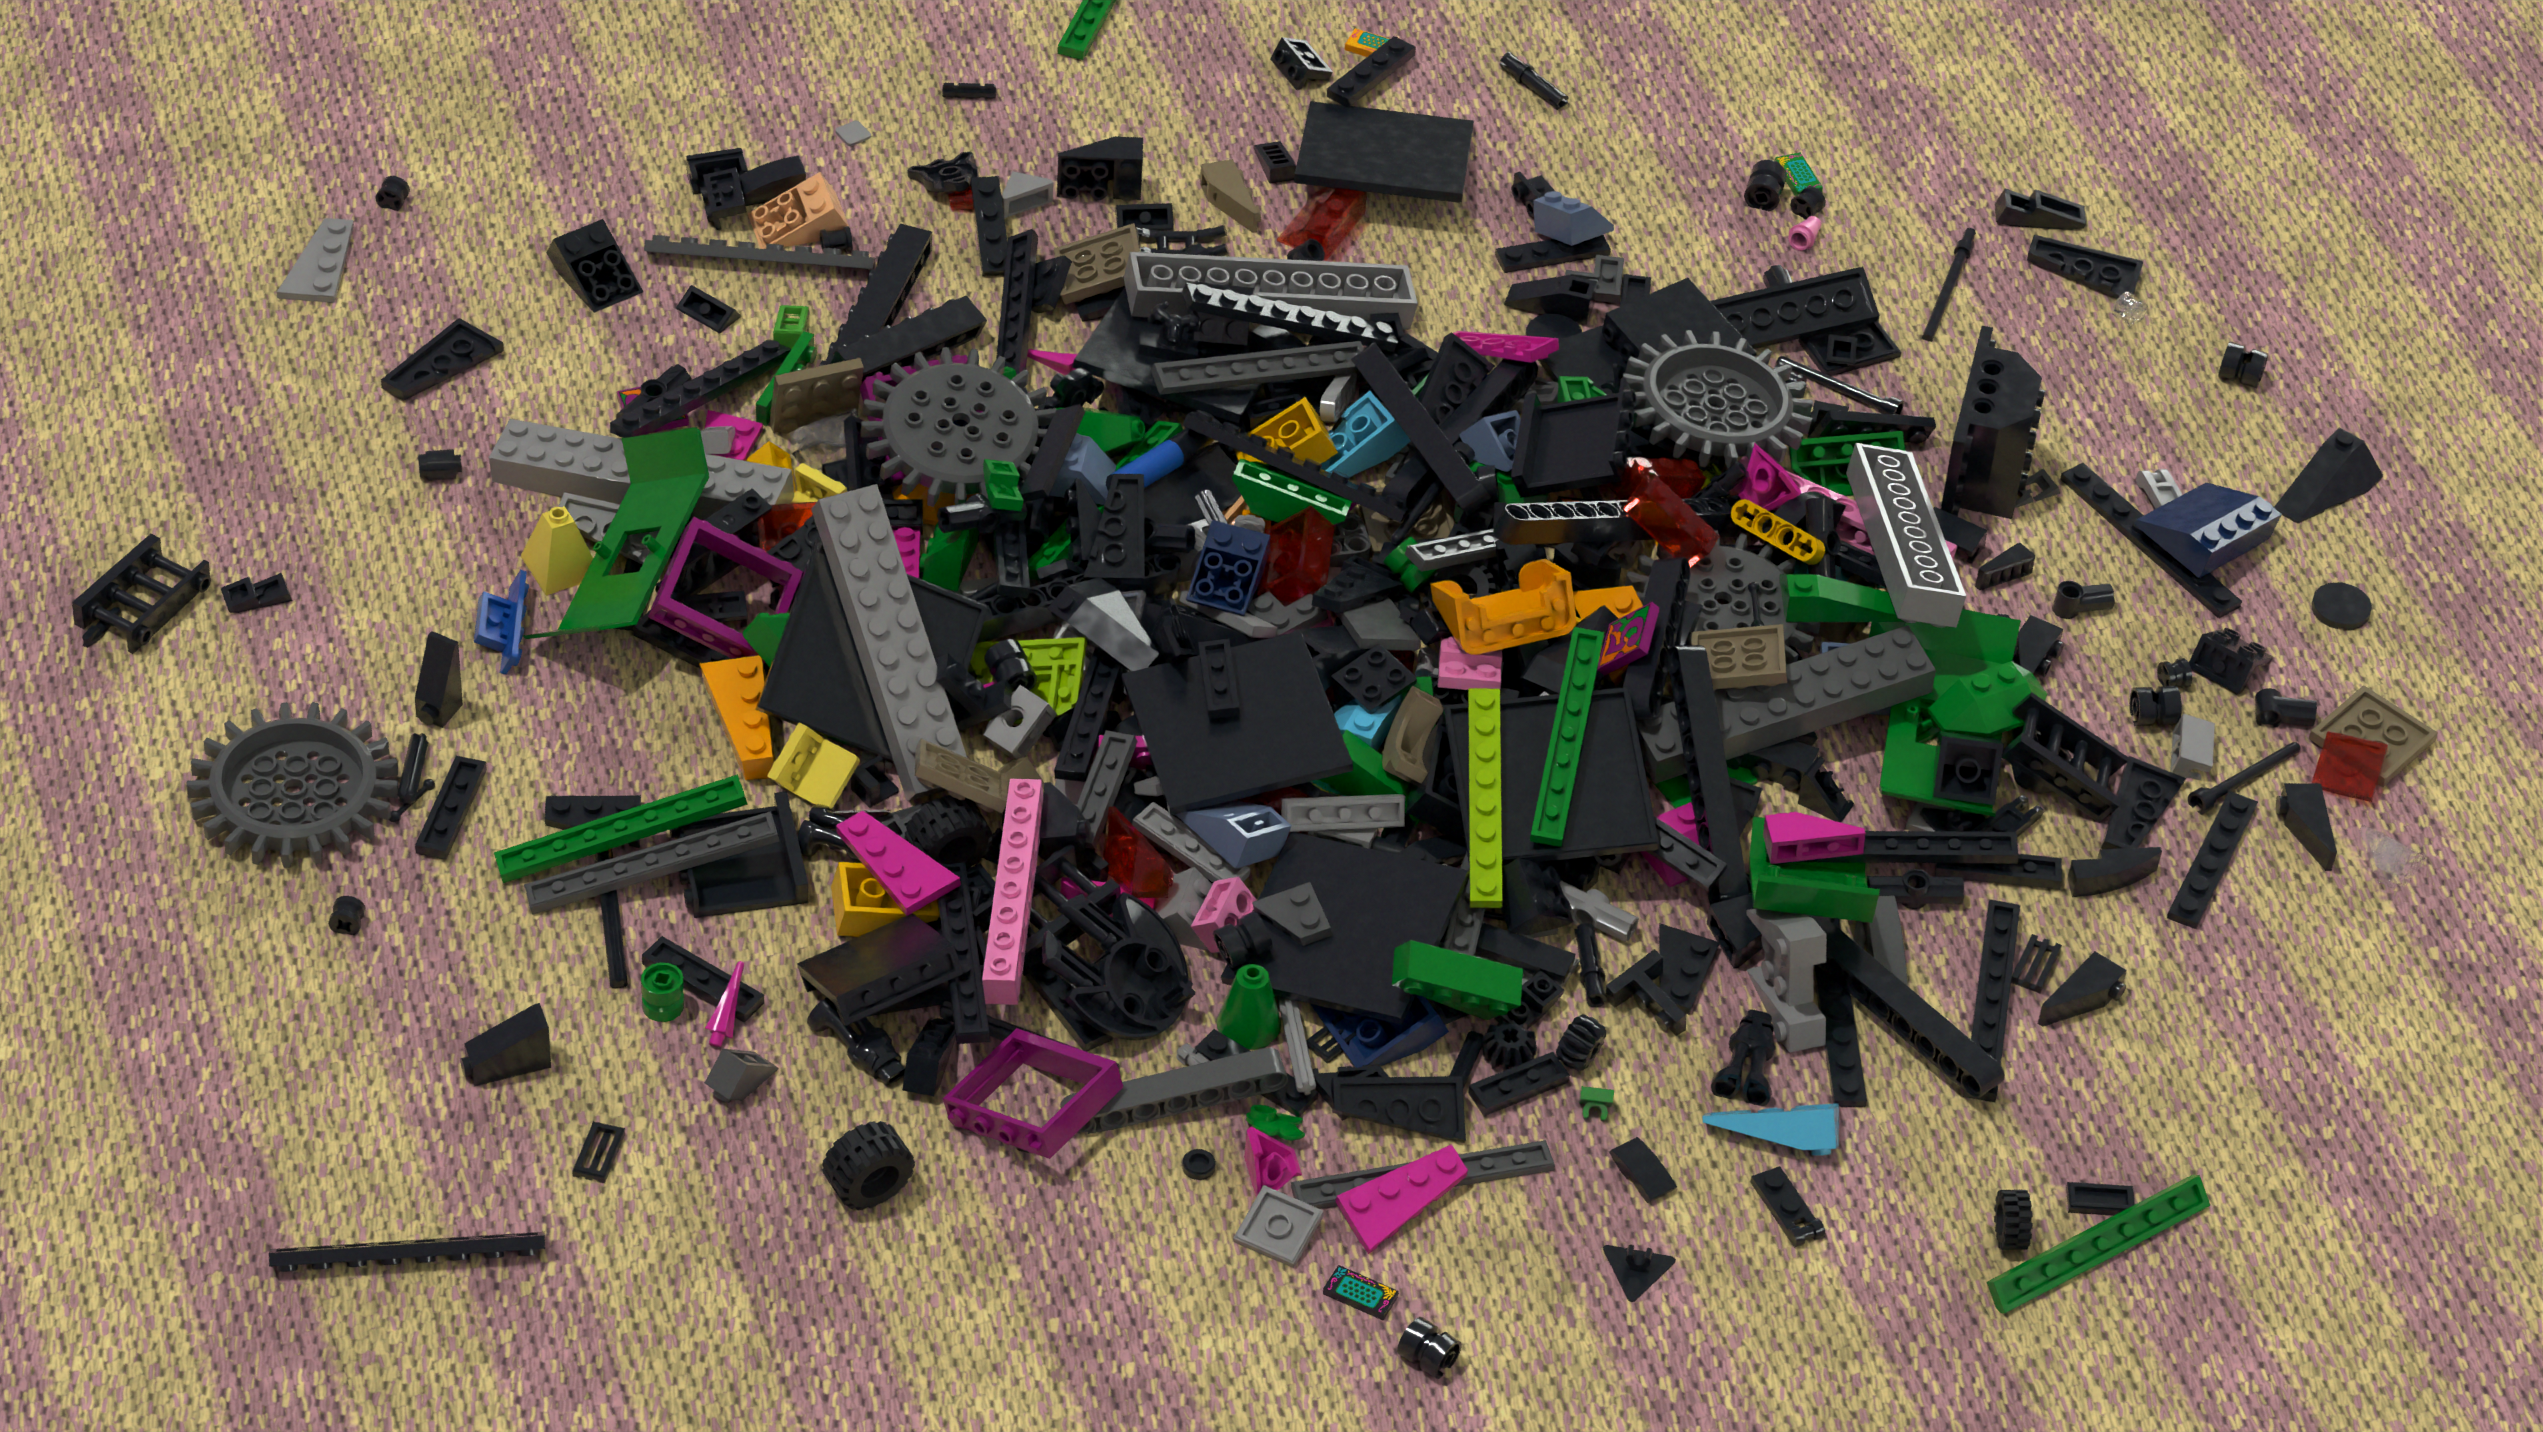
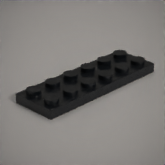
M1863 266L1710 301L1739 334L1747 339V342L1753 349L1879 321L1880 317Z

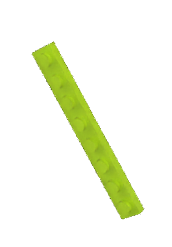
M1469 688L1470 908H1502L1500 689Z

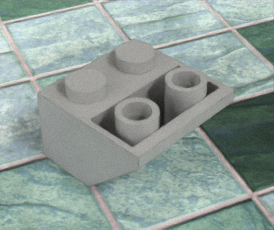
M1195 867L1166 879L1155 912L1167 923L1179 944L1209 951L1190 927L1212 887L1208 879Z

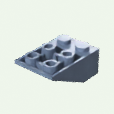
M1238 800L1175 814L1196 832L1207 845L1215 849L1235 868L1279 856L1292 826L1271 807Z

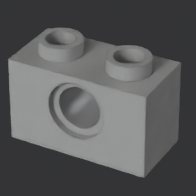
M1019 685L1017 690L1012 692L1011 710L993 717L988 722L983 735L994 747L1013 759L1025 757L1057 713L1049 703ZM1023 718L1019 726L1012 727L1017 719Z

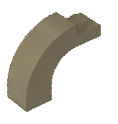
M1414 686L1411 687L1393 720L1385 742L1382 758L1384 770L1409 783L1415 780L1422 784L1428 774L1422 760L1423 750L1432 728L1444 710L1439 699Z

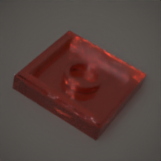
M2327 731L2312 783L2321 784L2322 790L2372 802L2388 751V744Z

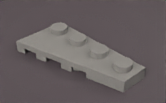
M564 492L559 507H566L583 537L597 543L603 540L620 504ZM659 531L628 535L619 554L643 565L650 550L642 544V539L648 534L656 539Z

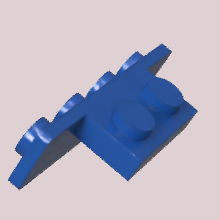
M524 570L519 571L510 585L508 600L485 591L482 592L478 599L474 643L502 652L501 674H507L512 666H517L522 655L519 643L524 634V627L521 626V622L527 610V606L523 605L529 589V584L526 583L527 571Z

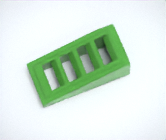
M781 305L773 331V340L792 349L803 331L806 332L809 307ZM785 314H798V315H787V316H799L800 319H798V318H785Z

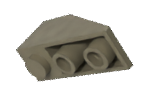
M1234 160L1201 164L1200 185L1208 202L1252 233L1257 232V222H1261V212L1259 206L1254 205L1251 189L1249 187L1246 188L1243 172L1241 169H1237Z

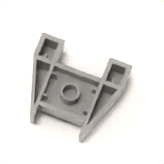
M1756 908L1746 910L1747 916L1762 934V946L1765 951V961H1762L1761 966L1746 970L1767 1013L1772 1016L1771 1022L1774 1026V1034L1777 1041H1781L1789 1053L1825 1045L1826 1017L1813 1002V965L1826 962V933L1813 918L1805 914Z

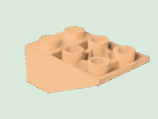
M821 172L748 213L760 249H766L767 244H779L787 247L820 241V230L825 229L826 232L837 231L849 226L836 192Z

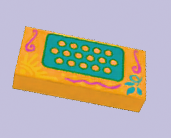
M1355 28L1345 43V50L1368 57L1390 39Z

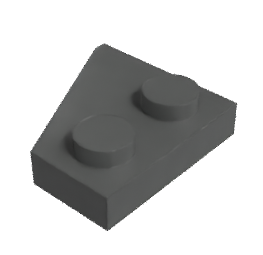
M1310 882L1252 902L1253 909L1259 917L1262 914L1273 922L1275 928L1281 932L1288 933L1291 939L1301 946L1332 936L1331 927Z

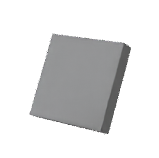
M1263 1185L1236 1232L1233 1241L1294 1268L1320 1224L1324 1213L1319 1208Z

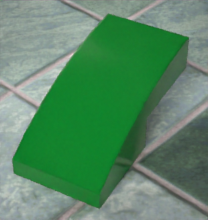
M984 459V480L991 507L1021 511L1024 500L1017 487L1020 475L1014 463Z

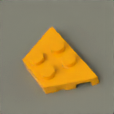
M1633 585L1573 592L1575 607L1582 620L1603 605L1618 618L1643 606ZM1628 664L1609 673L1615 686L1623 681L1621 675L1628 668Z

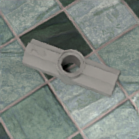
M1563 881L1560 882L1563 894L1571 905L1570 913L1574 921L1573 923H1590L1594 928L1604 931L1624 942L1629 941L1638 926V917L1611 905L1609 898L1599 890L1590 889L1584 892Z

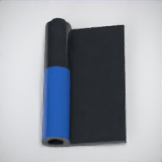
M1185 428L1106 478V487L1109 491L1113 474H1144V518H1152L1156 523L1188 525L1205 519L1195 500V495L1200 490H1211L1222 512L1233 506L1241 497L1238 488L1232 480L1237 466L1218 446L1220 442L1189 428Z

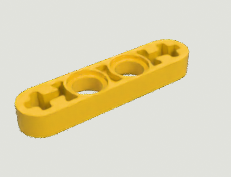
M1742 499L1733 506L1731 518L1735 524L1809 565L1817 564L1824 557L1825 546L1821 540L1759 505ZM1745 510L1755 515L1753 521L1743 516ZM1768 519H1772L1771 529L1767 533H1763V523ZM1789 531H1793V540L1788 545H1784V535ZM1803 543L1813 548L1811 554L1800 548Z

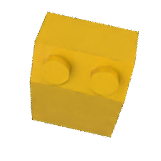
M1306 397L1248 433L1249 437H1251V434H1255L1268 440L1267 445L1278 449L1279 446L1289 447L1295 452L1294 457L1303 461L1309 458L1321 464L1338 453L1323 421H1321L1320 416ZM1241 451L1235 453L1238 460L1245 459L1249 462H1263Z
M838 862L831 885L837 936L859 937L906 916L863 863ZM937 899L913 912V914L925 923L938 920Z

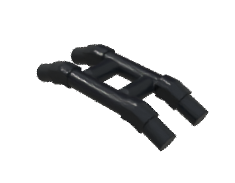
M1225 225L1197 231H1155L1136 227L1140 242H1157V250L1156 248L1141 247V252L1177 254L1182 250H1169L1168 242H1185V248L1196 242L1209 243L1214 241V239L1227 236ZM1226 243L1206 248L1210 256H1225L1229 254Z

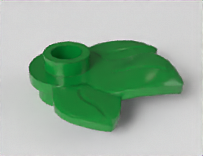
M1252 1105L1250 1112L1246 1114V1121L1252 1127L1268 1136L1274 1137L1278 1135L1280 1138L1290 1141L1300 1140L1305 1137V1133L1296 1127V1125L1303 1122V1118L1277 1113L1275 1108L1267 1105Z

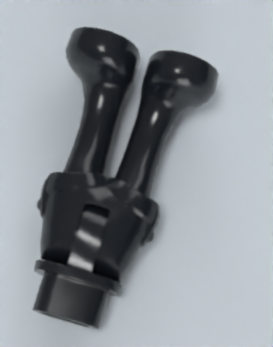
M822 804L813 806L809 811L810 821L804 820L798 834L801 855L811 857L817 853L820 844H827L848 851L850 857L858 859L837 832L831 830L836 829V825L845 821L846 818L834 814L829 806Z
M827 997L813 1008L807 1019L808 1026L816 1032L824 1031L829 1027L833 1029L848 1047V1057L854 1063L859 1064L870 1072L875 1079L880 1077L886 1085H890L904 1076L905 1067L900 1063L901 1056L896 1053L892 1045V1039L885 1030L875 1028L867 1017L853 1022L861 1032L858 1035L850 1025L845 1026L841 1022L836 1005Z
M1751 1009L1747 1012L1746 1017L1741 1019L1740 1026L1730 1036L1729 1048L1732 1052L1730 1063L1727 1067L1718 1071L1712 1078L1711 1091L1715 1096L1732 1099L1736 1096L1742 1080L1746 1057H1751L1750 1070L1743 1087L1744 1101L1759 1106H1765L1770 1101L1772 1090L1764 1076L1765 1062L1774 1055L1776 1046L1773 1043L1772 1034L1774 1026L1771 1023L1772 1016L1769 1013Z

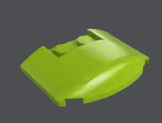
M1086 638L1016 640L1022 646L1027 656V662L1032 665L1037 675V683L1030 692L1049 703L1057 713L1056 716L1067 712L1071 708L1073 709L1076 706L1081 691ZM1000 641L976 644L970 663L978 676L976 680H979L983 685L992 681L995 682L994 677L984 662V656L987 650ZM1023 718L1017 719L1014 724H1021Z

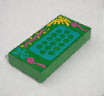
M1801 152L1775 157V161L1786 170V183L1795 196L1808 186H1814L1822 192L1823 186Z

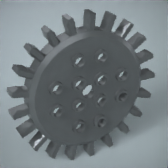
M1688 330L1685 332L1683 345L1677 346L1664 334L1661 335L1658 350L1661 353L1644 343L1641 345L1638 359L1633 357L1628 359L1626 374L1623 373L1622 378H1626L1630 389H1634L1636 393L1637 405L1633 409H1641L1634 413L1633 427L1637 428L1653 424L1655 427L1652 428L1649 442L1654 445L1668 437L1675 442L1673 457L1679 458L1689 448L1700 452V466L1706 467L1711 456L1714 455L1725 457V463L1729 469V467L1737 462L1738 457L1747 456L1750 460L1754 444L1756 443L1778 462L1784 461L1787 446L1798 450L1801 446L1803 435H1808L1812 421L1810 413L1813 400L1799 399L1804 396L1807 386L1806 382L1786 383L1785 381L1790 378L1792 366L1788 363L1775 369L1771 368L1768 364L1772 351L1767 348L1757 357L1746 353L1747 339L1741 337L1735 344V348L1720 345V334L1713 331L1709 344H1698L1692 331Z
M949 347L942 348L940 364L929 366L921 352L915 353L914 368L917 372L909 375L897 363L891 365L890 377L898 384L896 387L890 386L878 379L874 381L872 394L885 400L886 403L868 399L864 400L862 415L882 419V421L861 422V437H882L880 441L867 444L866 456L868 460L885 455L890 457V460L881 465L880 477L885 480L899 471L903 472L906 477L902 482L901 494L907 496L918 484L928 487V506L934 507L939 500L940 492L955 494V505L964 504L967 500V494L979 493L989 499L984 480V459L1013 462L1020 477L1024 480L1026 479L1031 468L1029 464L1034 461L1039 447H1036V445H1041L1047 429H1038V426L1050 425L1056 408L1035 411L1034 407L1046 402L1047 390L1043 387L1026 394L1022 388L1028 384L1029 372L1024 369L1011 380L1002 375L1005 366V358L1002 356L998 357L991 369L978 366V349H971L967 357V364L953 363ZM955 420H964L968 424L960 427L953 422Z
M1711 530L1708 545L1698 547L1689 532L1683 533L1682 551L1677 553L1663 540L1658 542L1656 552L1658 558L1686 557L1688 559L1691 576L1685 600L1703 606L1694 632L1708 631L1709 629L1720 630L1751 627L1754 616L1752 597L1748 591V584L1756 582L1760 587L1757 592L1760 620L1764 623V626L1783 624L1786 665L1797 662L1799 655L1789 646L1807 653L1812 651L1814 637L1800 631L1819 634L1821 622L1785 621L1779 577L1780 574H1794L1796 560L1793 557L1776 566L1771 562L1774 545L1768 543L1757 555L1746 550L1747 535L1740 534L1735 542V547L1720 546V537L1718 531ZM1641 554L1638 557L1637 570L1650 577L1654 560ZM1628 571L1625 586L1633 585L1634 589L1638 591L1637 594L1643 604L1649 577ZM1717 599H1725L1729 604H1719ZM1691 635L1689 637L1687 645H1692Z
M287 702L280 705L279 719L265 722L263 715L257 708L251 710L252 728L244 732L230 720L224 723L225 735L230 740L227 745L210 738H206L203 741L205 754L215 758L214 762L192 758L190 762L192 776L209 778V780L187 781L188 798L211 797L190 803L193 820H198L216 815V817L203 823L205 838L210 840L228 830L231 834L224 839L225 853L231 856L244 842L253 845L251 848L252 862L256 865L260 864L268 849L280 851L284 868L291 867L293 851L309 849L310 857L315 865L322 864V846L332 842L335 843L344 855L351 853L350 839L347 834L352 830L370 840L375 837L374 823L366 819L368 814L389 820L391 817L390 803L378 800L376 797L398 798V781L378 780L380 778L398 776L397 759L393 758L374 762V760L390 754L389 741L385 737L365 745L364 742L372 737L371 723L366 720L353 731H348L345 729L348 725L347 710L343 708L340 709L331 722L320 720L319 704L315 702L311 703L307 718H292V711ZM280 756L286 757L284 760L277 759ZM312 756L318 757L316 760H309V759H308V758H310V757H312ZM278 779L284 780L282 783H275ZM310 779L316 780L314 783H307V782H306V781H308V780H310ZM342 779L348 780L346 783H339L338 781ZM244 780H252L250 783H243ZM290 787L302 788L296 793L286 791ZM245 802L250 803L248 806L245 807L240 806L242 803ZM277 802L282 803L280 806L277 807L272 805ZM309 802L314 803L312 806L304 805ZM340 802L346 803L344 806H337L336 804Z

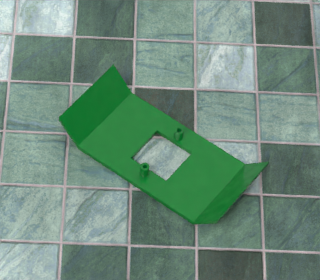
M697 427L622 438L631 484L603 540L598 541L594 545L593 550L596 554L558 630L523 635L525 639L600 631L637 624L709 479L701 432ZM659 531L656 539L650 534L642 539V544L650 551L639 572L608 576L628 535Z
M1962 609L1956 628L1949 626L1939 628L1924 622L1904 623V626L1909 625L1935 667L1936 673L1932 693L1892 705L1890 708L1879 784L1881 794L1995 817L1996 812L1993 810V805L1933 797L1934 760L1937 746L1915 742L1921 702L1933 704L1960 678L2012 661L2021 620ZM2002 733L1988 738L2002 740Z
M1753 816L1749 857L1753 908L1873 923L1880 889L1868 888L1865 875L1866 863L1785 862L1770 864V862H1766L1765 841L1763 838L1765 818Z

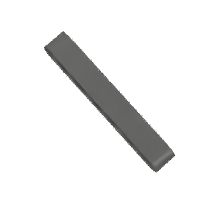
M1263 1048L1122 1082L1123 1088L1077 1133L1088 1132L1090 1134L1114 1130L1277 1091L1286 1085L1288 1077L1279 1051L1275 1048ZM1077 1093L1066 1096L1061 1101L1060 1108L1068 1103Z

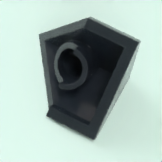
M1817 757L1803 775L1798 804L1841 823L1854 806L1852 800H1846L1842 794L1844 788H1838L1832 779L1833 772L1827 771L1823 766L1825 762L1823 757Z

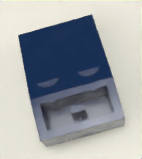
M1212 520L1186 601L1245 616L1260 583L1271 551L1270 535Z

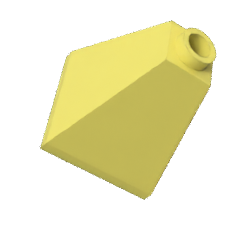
M565 506L554 507L550 511L542 513L521 554L522 560L545 595L581 584L593 560L575 521Z

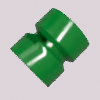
M1412 536L1394 549L1383 561L1394 575H1401L1400 582L1403 583L1404 587L1411 594L1428 582L1431 575L1434 576L1437 573L1436 570H1438L1433 569L1421 572L1405 555L1407 546L1418 544Z
M656 963L643 971L641 975L642 1010L649 1019L657 1022H667L676 1019L683 1012L684 981L683 974L677 966L670 963Z

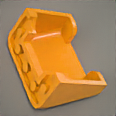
M1547 559L1531 561L1521 568L1519 572L1520 588L1469 599V595L1463 593L1462 588L1453 581H1441L1430 584L1432 599L1458 646L1471 655L1563 636L1570 633L1576 624L1571 573Z

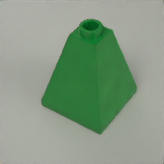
M1083 408L1085 414L1076 433L1091 437L1109 458L1143 441L1145 425L1140 420V417L1093 408Z

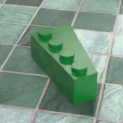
M1413 940L1396 947L1394 950L1392 985L1403 989L1406 993L1417 994L1483 1020H1491L1497 1016L1506 1015L1508 1011L1521 1006L1522 968Z

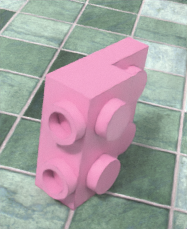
M1454 637L1441 638L1438 662V687L1469 690V688L1500 689L1502 649L1471 655L1458 646Z

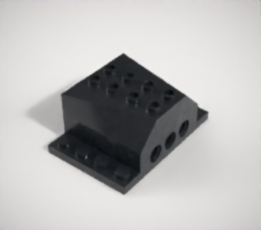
M1983 325L1981 326L1953 438L1941 509L1957 517L1959 509L1962 508L2012 519L2019 489L2025 490L2028 474L2023 473V471H2030L2033 454L2028 452V450H2034L2037 431H2034L2033 428L2038 429L2041 409L2036 408L2042 407L2045 390L2040 389L2042 377L2018 352L1995 348L1997 340L1991 339L1993 327Z

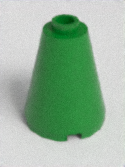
M1255 964L1245 965L1238 970L1216 1022L1217 1030L1248 1050L1268 1046L1279 1035L1281 1029V1020L1269 974L1266 969Z

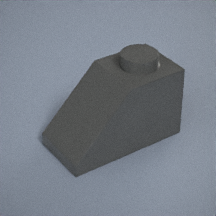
M722 1049L704 1083L714 1089L713 1095L728 1103L731 1100L743 1101L779 1068L754 1051Z

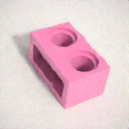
M1239 876L1214 881L1190 927L1211 953L1219 952L1214 940L1213 931L1229 923L1236 926L1237 919L1253 911L1252 902L1257 901V899Z

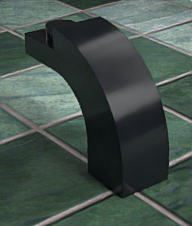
M1818 492L1801 493L1799 496L1785 502L1774 514L1807 532L1805 501L1812 498L1830 497ZM1832 499L1834 530H1836L1846 506ZM1769 519L1765 525L1763 533H1767L1771 529L1772 519ZM1789 531L1784 535V545H1788L1793 540V531ZM1773 546L1771 562L1776 566L1793 557L1778 547Z

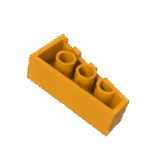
M760 655L700 663L704 685L711 697L714 709L720 718L723 730L731 744L745 780L769 778L767 775L775 762L770 715L755 710L766 681L762 658Z

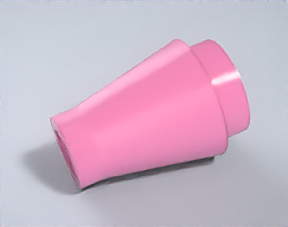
M1809 216L1806 220L1790 229L1788 240L1794 249L1802 251L1813 246L1822 225L1819 218Z

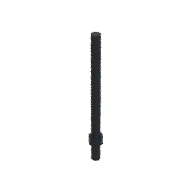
M1967 228L1962 240L1957 242L1954 249L1955 257L1922 335L1923 340L1933 341L1966 258L1970 257L1973 250L1972 242L1976 235V231L1973 228Z

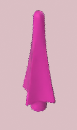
M1029 348L1027 357L1063 375H1067L1075 370L1072 367L1074 359L1078 355Z
M742 961L736 964L727 988L705 1027L712 1032L709 1045L721 1048L724 1037L733 1039L737 998L744 969V962Z

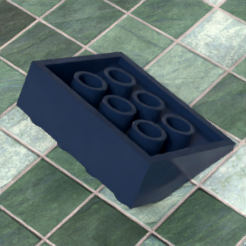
M2206 482L2136 519L2134 524L2193 574L2201 578L2268 540L2282 514L2260 496Z
M1417 994L1403 1025L1357 1014L1351 1016L1347 1015V1012L1310 1004L1356 1068L1363 1065L1376 1064L1383 1066L1418 1053L1449 1032L1428 1000ZM1342 1014L1344 1018L1334 1027L1331 1021ZM1343 1029V1033L1340 1035L1338 1031ZM1356 1031L1357 1035L1347 1045L1344 1039Z

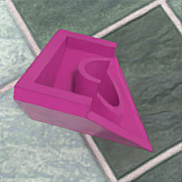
M1755 443L1747 467L1749 477L1744 479L1738 496L1741 500H1749L1770 511L1788 500L1799 496L1801 490L1785 469Z
M1252 1126L1247 1129L1244 1158L1256 1197L1263 1185L1278 1191L1293 1177L1302 1175L1293 1148Z

